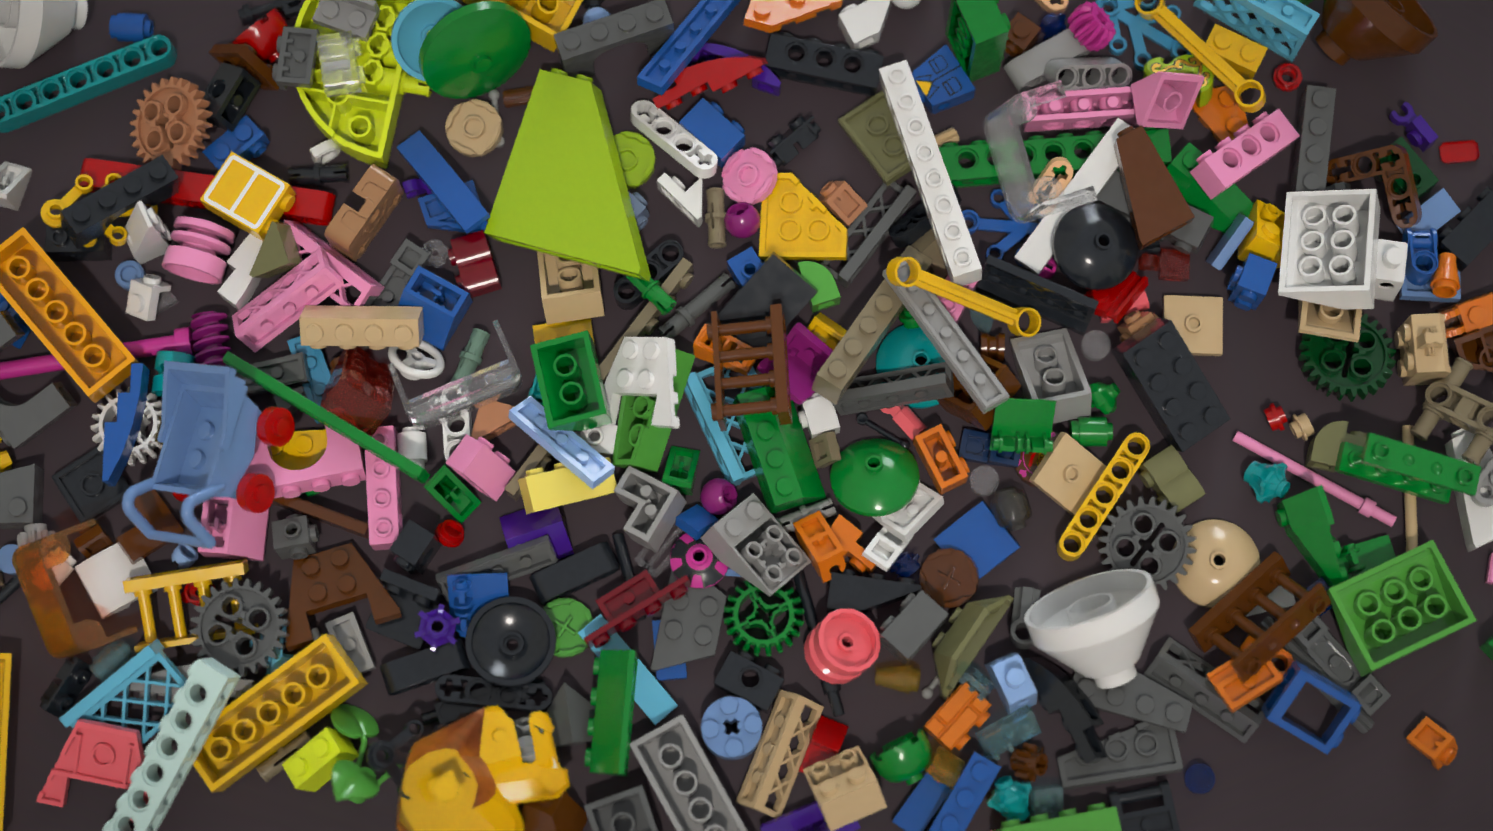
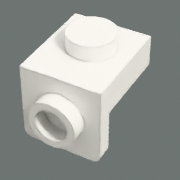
M145 274L143 278L131 279L126 313L145 321L155 320L159 293L171 291V284L161 281L160 276Z

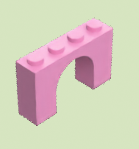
M352 404L326 409L358 429L357 418ZM325 426L327 447L323 456L317 463L302 470H289L276 464L272 458L271 446L262 443L258 434H256L254 456L243 477L249 473L265 474L274 484V498H295L304 492H325L334 486L357 485L360 481L366 480V470L362 447Z

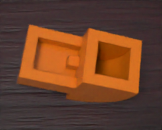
M839 514L833 522L831 529L845 550L844 559L847 556L851 558L849 563L859 572L863 573L866 570L868 573H872L877 565L862 556L865 549L858 544L863 536V532Z

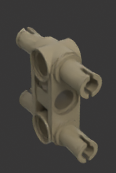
M1456 357L1455 362L1451 366V373L1446 378H1440L1437 382L1427 387L1425 391L1426 399L1422 404L1423 412L1410 432L1416 438L1426 442L1439 420H1445L1475 435L1461 457L1466 462L1479 466L1489 447L1493 445V427H1487L1493 421V402L1491 403L1460 388L1470 370L1473 369V365L1463 358ZM1447 396L1445 401L1436 403L1439 397Z

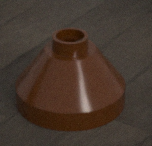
M1324 0L1321 24L1324 29L1315 39L1321 49L1333 61L1344 66L1351 58L1357 61L1419 54L1437 38L1438 32L1432 19L1417 0Z

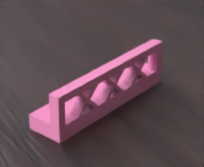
M284 220L283 223L291 226L301 260L303 254H312L321 247L327 253L329 266L343 278V281L345 279L348 282L338 289L339 294L335 291L329 296L341 306H364L369 296L379 297L384 289L383 285L300 222ZM354 286L361 292L354 305L347 301L345 292L347 287Z
M320 247L233 314L232 320L235 336L252 351L257 352L299 319L305 305H318L344 285L343 278L329 266L327 253Z

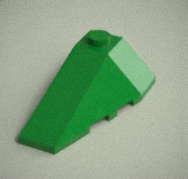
M1323 486L1314 487L1282 500L1277 505L1278 510L1275 511L1277 522L1280 527H1284L1287 536L1326 588L1329 589L1348 580L1349 577L1345 566L1338 563L1340 551L1342 550L1340 542L1331 535L1330 525L1335 523Z

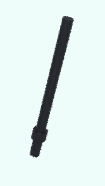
M802 569L793 579L798 596L801 599L800 603L804 609V617L810 633L819 622L804 570ZM823 681L821 687L824 695L828 696L833 717L844 715L845 712L839 695V691H841L840 684H831Z

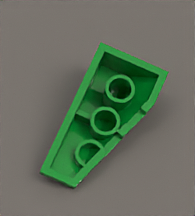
M1189 142L1169 164L1167 169L1187 204L1213 216L1212 228L1225 234L1239 213L1249 217L1254 203L1235 184L1210 200L1190 173L1198 165L1196 159L1203 153Z

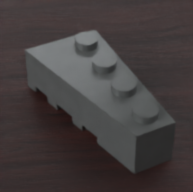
M36 464L0 473V529H24V526L28 524L43 523L44 470Z

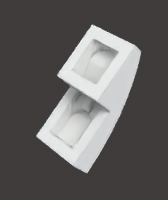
M883 526L864 550L862 556L887 572L910 543L913 536L905 543Z

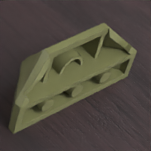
M1007 595L968 602L964 609L957 607L948 621L953 625L947 634L941 631L932 644V647L936 649L932 657L941 699L944 701L948 699L1014 600L1012 596Z

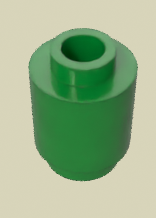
M1077 417V420H1070L1069 435L1083 447L1107 446L1108 440H1113V424L1107 423L1106 417Z

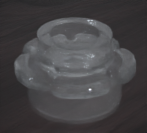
M430 240L422 246L423 250L431 254L426 264L427 266L441 267L446 263V258L449 257L448 247L444 246L441 240ZM434 251L438 252L437 256H433L432 253Z

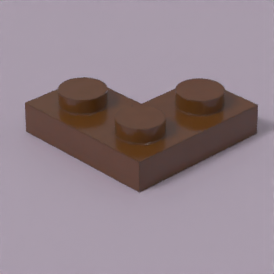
M245 43L214 44L209 51V54L220 64L224 62L245 69L262 83L260 86L262 90L279 89L277 83L272 78L273 66L259 59L256 56L257 51L250 45Z

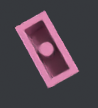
M466 434L448 458L446 464L476 490L497 502L504 492V488L517 472L508 465L511 461L498 451L495 453L492 451L494 446L481 436L476 440Z

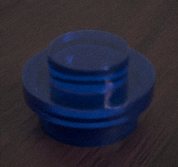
M1194 764L1185 772V785L1195 794H1205L1213 788L1215 774L1205 764Z

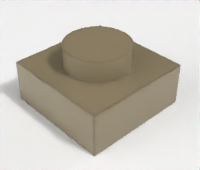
M835 431L824 432L809 440L816 469L825 468L842 460Z

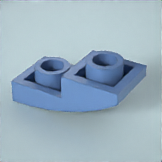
M1442 188L1420 204L1422 218L1417 225L1411 227V230L1428 231L1430 228L1437 230L1460 213L1461 210L1446 190ZM1410 212L1402 219L1406 218L1409 223V218L1413 217V212ZM1398 227V229H1399V230L1401 231V233L1403 234V230H1404V229Z

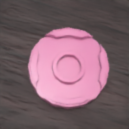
M758 148L736 151L727 159L722 169L721 177H723L722 187L724 192L737 203L746 202L755 205L764 201L772 193L777 183L778 171L776 164L769 154Z

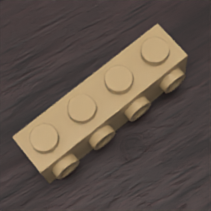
M305 305L299 317L301 346H310L313 349H323L327 346H339L341 349L369 346L373 350H380L386 347L412 350L420 347L424 336L423 307Z

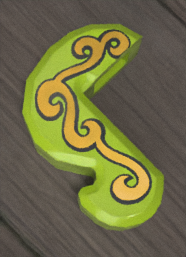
M1184 54L1177 56L1168 64H1164L1162 57L1150 59L1145 63L1143 78L1158 71L1203 75L1205 79L1196 98L1198 108L1207 105L1212 98L1214 74L1193 55Z

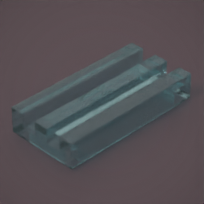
M975 667L970 668L958 680L961 684L967 681L971 683L968 688L970 692L973 693L976 689L981 693L977 698L981 701L995 688L994 684Z

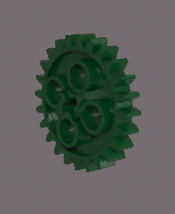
M1367 313L1361 318L1359 341L1366 343L1369 348H1363L1357 342L1350 343L1347 355L1350 360L1345 368L1346 378H1343L1341 374L1346 359V352L1344 350L1348 345V341L1339 339L1340 342H1335L1328 337L1303 334L1301 337L1304 341H1301L1298 349L1303 352L1299 355L1298 360L1306 362L1302 366L1301 371H1310L1311 374L1307 381L1317 380L1318 384L1315 389L1327 388V397L1332 392H1336L1338 401L1342 399L1344 394H1347L1350 402H1353L1356 394L1362 400H1365L1368 392L1374 396L1378 391V387L1383 388L1387 383L1386 379H1389L1393 374L1391 369L1396 364V361L1391 358L1396 353V350L1388 348L1393 339H1384L1383 336L1387 329L1377 330L1378 320L1372 323L1367 322ZM1325 362L1333 363L1336 369L1329 368ZM1354 368L1362 369L1365 375L1358 374Z

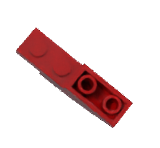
M732 56L705 61L685 68L675 79L677 84L675 87L667 90L663 95L656 96L652 100L657 109L666 106L667 110H670L682 104L681 97L688 93H691L694 97L707 90V83L713 92L721 89L724 94L737 87L736 80L745 75L750 80L763 73L761 67L768 62L766 58L754 56Z

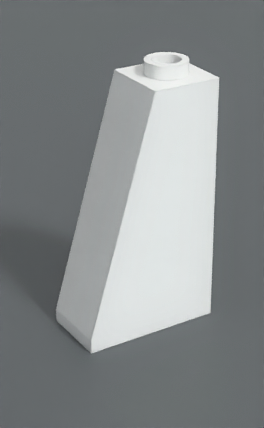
M1461 428L1450 434L1452 439L1445 444L1447 456L1465 461L1461 456L1475 435ZM1490 448L1480 462L1481 471L1493 457ZM1486 488L1480 489L1482 496H1489V491ZM1454 491L1465 546L1468 552L1492 542L1493 505L1481 507L1473 502L1470 495Z

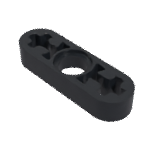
M952 185L956 198L960 205L962 199L959 195L957 188L954 185ZM923 202L919 203L890 228L889 234L896 247L904 248L912 245L932 229L928 216H926L927 213Z

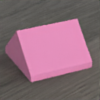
M1158 71L1132 83L1131 90L1137 124L1143 127L1184 129L1205 77L1199 74Z

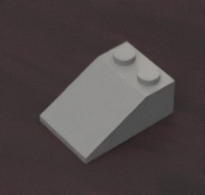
M1067 328L1038 333L1031 337L1010 339V346L1019 382L1022 385L1021 390L1024 399L1056 400L1053 423L1077 419V417L1091 416L1092 392Z

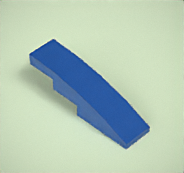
M420 130L396 147L401 156L415 170L422 182L434 194L437 201L466 234L490 218L489 213Z
M131 363L130 392L118 393L117 422H105L102 481L108 486H116L130 458L140 431L147 401L150 370L143 363Z

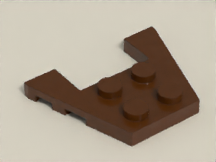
M352 543L318 552L304 559L293 560L288 612L290 625L287 626L289 637L286 638L285 643L289 652L307 647L314 642L308 616L368 598L376 625L402 617L397 604Z

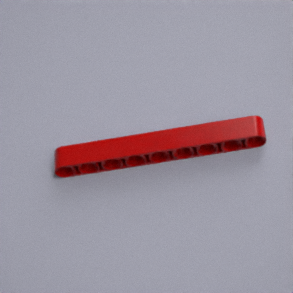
M85 158L83 159L80 175L87 174L93 179V189L90 193H94L105 185L107 175L117 173L123 177L143 165ZM174 170L179 177V193L161 203L206 209L200 198L215 176ZM82 181L79 183V185L81 187H87L89 186V183L86 181ZM292 187L296 193L294 196L295 202L288 212H284L279 220L328 226L332 220L336 196L326 191Z

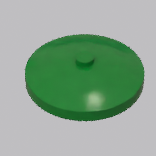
M482 1L463 6L441 19L424 39L418 60L420 72L428 86L434 92L444 97L465 99L483 95L504 84L522 66L531 45L530 29L520 12L506 3Z

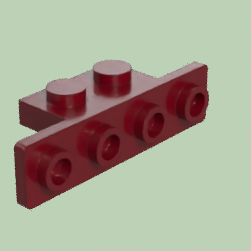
M646 569L600 597L595 602L608 623L584 637L586 645L589 649L593 646L600 648L611 640L610 636L619 630L626 632L637 624L636 620L643 615L652 616L663 608L662 604L671 598L677 600L683 597L689 591L687 588L691 586L690 579L685 575L664 589L659 590Z

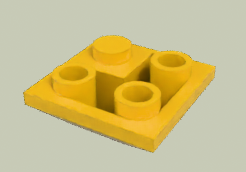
M1256 200L1248 217L1254 222V225L1238 246L1239 260L1245 261L1249 253L1278 263L1276 268H1280L1285 212L1279 210L1273 204Z

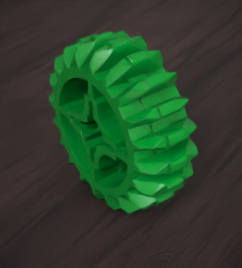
M745 580L746 591L737 585L735 591L739 597L728 596V601L734 604V607H724L725 613L732 614V617L723 619L724 624L734 625L727 630V635L738 634L733 644L737 646L742 641H745L743 651L746 653L751 646H754V656L756 657L760 655V648H766L767 657H771V647L774 646L779 654L783 653L780 643L784 642L788 647H791L793 642L788 636L791 635L795 638L800 636V632L793 627H802L804 625L803 620L795 618V616L804 614L803 608H794V606L801 602L800 597L790 599L789 597L794 593V588L790 587L783 592V585L772 594L783 602L767 605L758 595L764 592ZM750 598L754 611L749 617H746V620L739 623L740 609L743 603ZM757 604L765 613H772V616H769L770 629L762 619L755 620V616L759 617V607ZM788 610V624L784 631L778 635L775 630L774 620L781 613ZM761 628L769 639L760 640L753 638L745 630Z

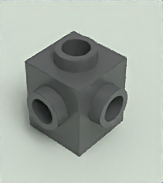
M292 514L287 516L286 519L271 522L274 550L282 560L288 558L295 560L304 559L308 554L317 553L316 542L320 541L319 530L316 524H312L307 515Z

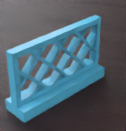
M1195 0L1193 4L1195 7L1293 62L1320 16L1318 12L1297 0H1229L1232 5H1226L1223 0H1213L1215 5L1206 0ZM1231 13H1237L1240 19L1232 16ZM1247 13H1254L1257 19H1250ZM1256 28H1263V30H1264V32H1265L1266 34H1263L1262 32L1258 31ZM1273 28H1279L1282 34H1276ZM1281 42H1287L1291 49L1282 45Z
M714 366L698 373L692 372L689 374L684 390L686 397L724 478L734 486H738L742 481L756 476L754 469L746 472L741 463L743 453H748L745 441L743 445L731 441L728 435L731 426L740 429L739 424L734 421L735 416H731V419L726 418L728 424L727 431H721L718 421L712 420L711 403L713 401L711 397L716 398L714 391L706 388L702 379L711 375L714 376ZM753 366L749 371L748 375L756 374ZM729 369L724 374V378L730 377L728 376L730 373ZM762 386L742 388L741 393H744L745 389L751 391L762 388ZM725 396V402L733 404L735 399ZM735 449L740 450L739 456Z
M156 639L60 717L59 720L66 728L69 726L74 728L80 718L100 720L103 723H106V721L120 722L123 727H127V723L142 725L141 739L143 745L160 731L159 724L161 721L148 720L149 705L165 707L164 716L170 713V708L174 705L171 702L172 687H184L187 679L162 651L165 647ZM158 661L167 670L166 680L151 679L152 666ZM146 671L145 678L139 677ZM132 682L145 684L144 699L129 697V686ZM151 684L166 686L165 701L150 699ZM123 690V696H117ZM109 701L123 702L122 717L107 715V703ZM128 703L144 704L143 719L127 718ZM101 708V714H94ZM148 726H154V728H152L148 732Z

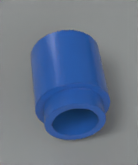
M118 13V15H111L109 21L110 37L117 38L118 41L122 42L142 41L153 36V20H149L147 14Z

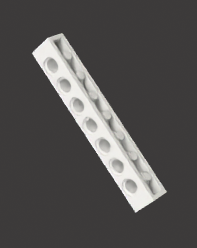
M904 60L879 68L882 90L950 280L960 286L982 280V267L908 62Z

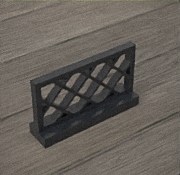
M991 255L987 257L982 272V280L979 281L976 288L977 291L1012 306L1034 308L1038 311L1041 318L1084 336L1099 303L1097 300Z

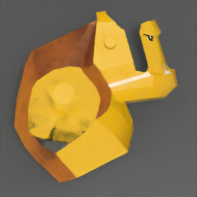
M497 705L482 708L415 742L406 762L398 796L396 819L398 831H524V824L516 804L556 799L569 787L567 769L562 768L557 759L551 734L555 728L548 714L541 711L530 713L529 726L536 757L532 764L522 762L514 722ZM401 791H402L406 796H409L411 799L403 798L402 795H401Z

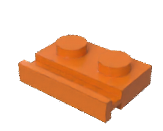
M1233 659L1207 674L1208 681L1212 683L1214 689L1231 713H1234L1283 682L1282 675L1271 660L1245 683L1239 680L1231 664L1234 661Z

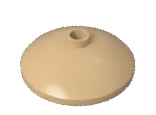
M1217 519L1193 524L1194 527L1187 532L1188 536L1197 537L1195 541L1189 543V546L1197 549V552L1187 555V557L1194 561L1192 565H1183L1188 572L1187 575L1176 574L1179 579V583L1176 584L1179 591L1193 603L1206 608H1213L1260 565L1259 552L1252 538L1239 526ZM1177 540L1173 546V549H1175L1177 545ZM1214 556L1222 557L1223 565H1216L1213 560Z

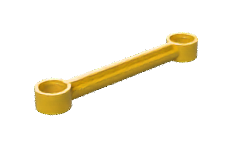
M1134 0L1138 14L1145 20H1155L1225 84L1234 93L1237 105L1242 111L1254 113L1264 106L1266 94L1263 86L1256 80H1245L1166 7L1165 0H1160L1159 6L1149 12L1143 11L1140 8L1143 0ZM1248 88H1256L1260 91V98L1253 104H1244L1240 100V95Z
M895 257L887 265L886 274L891 284L899 287L916 286L1007 324L1009 331L1016 336H1034L1041 327V316L1034 308H1012L922 270L918 261L912 257ZM903 261H906L910 268V275L905 282H901L898 277V267ZM1023 312H1026L1030 323L1027 330L1022 332L1019 328V318Z

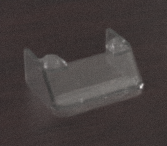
M1061 80L1014 95L987 114L983 121V129L1008 212L1011 218L1018 223H1028L1083 204L1098 201L1094 186L1064 194L1062 185L1056 178L1044 176L1034 179L1019 125L1034 119L1038 111V105L1066 97Z
M498 319L492 321L507 357L506 360L409 400L394 364H388L409 421L416 429H431L513 395L521 389L523 385L522 375Z

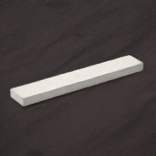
M1117 118L1015 255L1014 259L1036 275L1041 273L1053 256L1052 240L1058 222L1073 208L1093 203L1119 168L1113 145L1115 140L1119 138L1117 134L1129 127V124Z

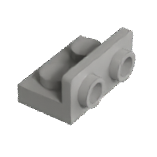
M320 0L312 20L315 24L367 42L380 14V9L375 0Z

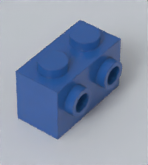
M1249 253L1242 266L1238 265L1235 272L1231 275L1226 288L1231 291L1228 300L1234 302V306L1246 311L1256 310L1267 294L1278 263Z

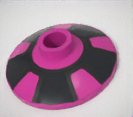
M687 533L675 542L671 550L670 564L677 579L687 575L691 582V588L703 589L717 584L725 576L729 568L718 560L701 538L695 540ZM695 553H704V559L702 561H695Z

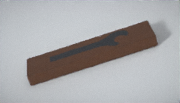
M297 497L274 498L272 502L273 505L301 515H307L311 519L369 540V526L366 522Z

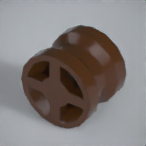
M981 332L979 353L998 362H1004L1005 333L990 336L987 332Z

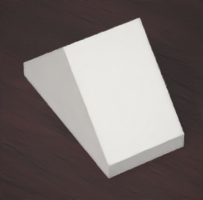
M7 161L0 165V206L16 211L19 210L32 174L31 168Z

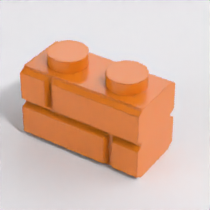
M963 681L929 719L923 729L948 752H951L954 747L960 751L971 738L967 734L974 725L980 728L991 716L987 712L991 704L967 682Z

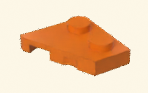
M1227 86L1213 88L1212 98L1207 105L1198 108L1195 100L1192 110L1199 117L1198 120L1205 128L1211 130L1213 137L1219 143L1228 136L1231 140H1234L1236 137L1233 134L1248 124L1246 113L1238 107L1234 93Z

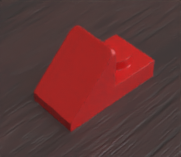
M821 716L799 772L804 774L803 769L839 754L849 726Z

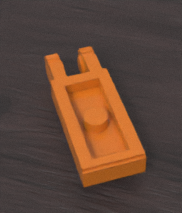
M1493 292L1456 304L1454 308L1440 312L1445 314V321L1458 316L1460 325L1445 329L1446 338L1462 333L1467 334L1493 325Z

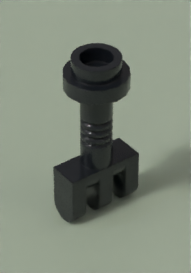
M276 0L251 9L248 4H244L237 11L242 25H249L250 27L254 24V19L264 17L275 8L278 12H284L286 20L296 17L302 5H298L301 3V0Z

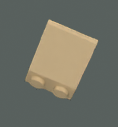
M537 252L541 297L547 324L605 316L599 268Z
M1298 300V333L1358 343L1362 309L1343 310Z

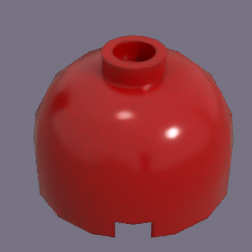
M276 8L267 13L264 19L258 20L235 38L231 44H248L257 51L256 56L262 61L267 59L272 63L279 58L276 47L278 36H282L284 26L288 27Z

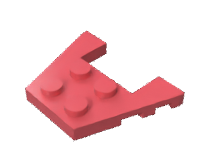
M80 718L68 737L58 761L48 775V780L38 794L36 802L64 807L67 804L70 778L128 790L132 783L130 781L131 775L136 768L141 766L145 759L140 730ZM144 792L143 799L144 802L148 805L149 797L147 793Z

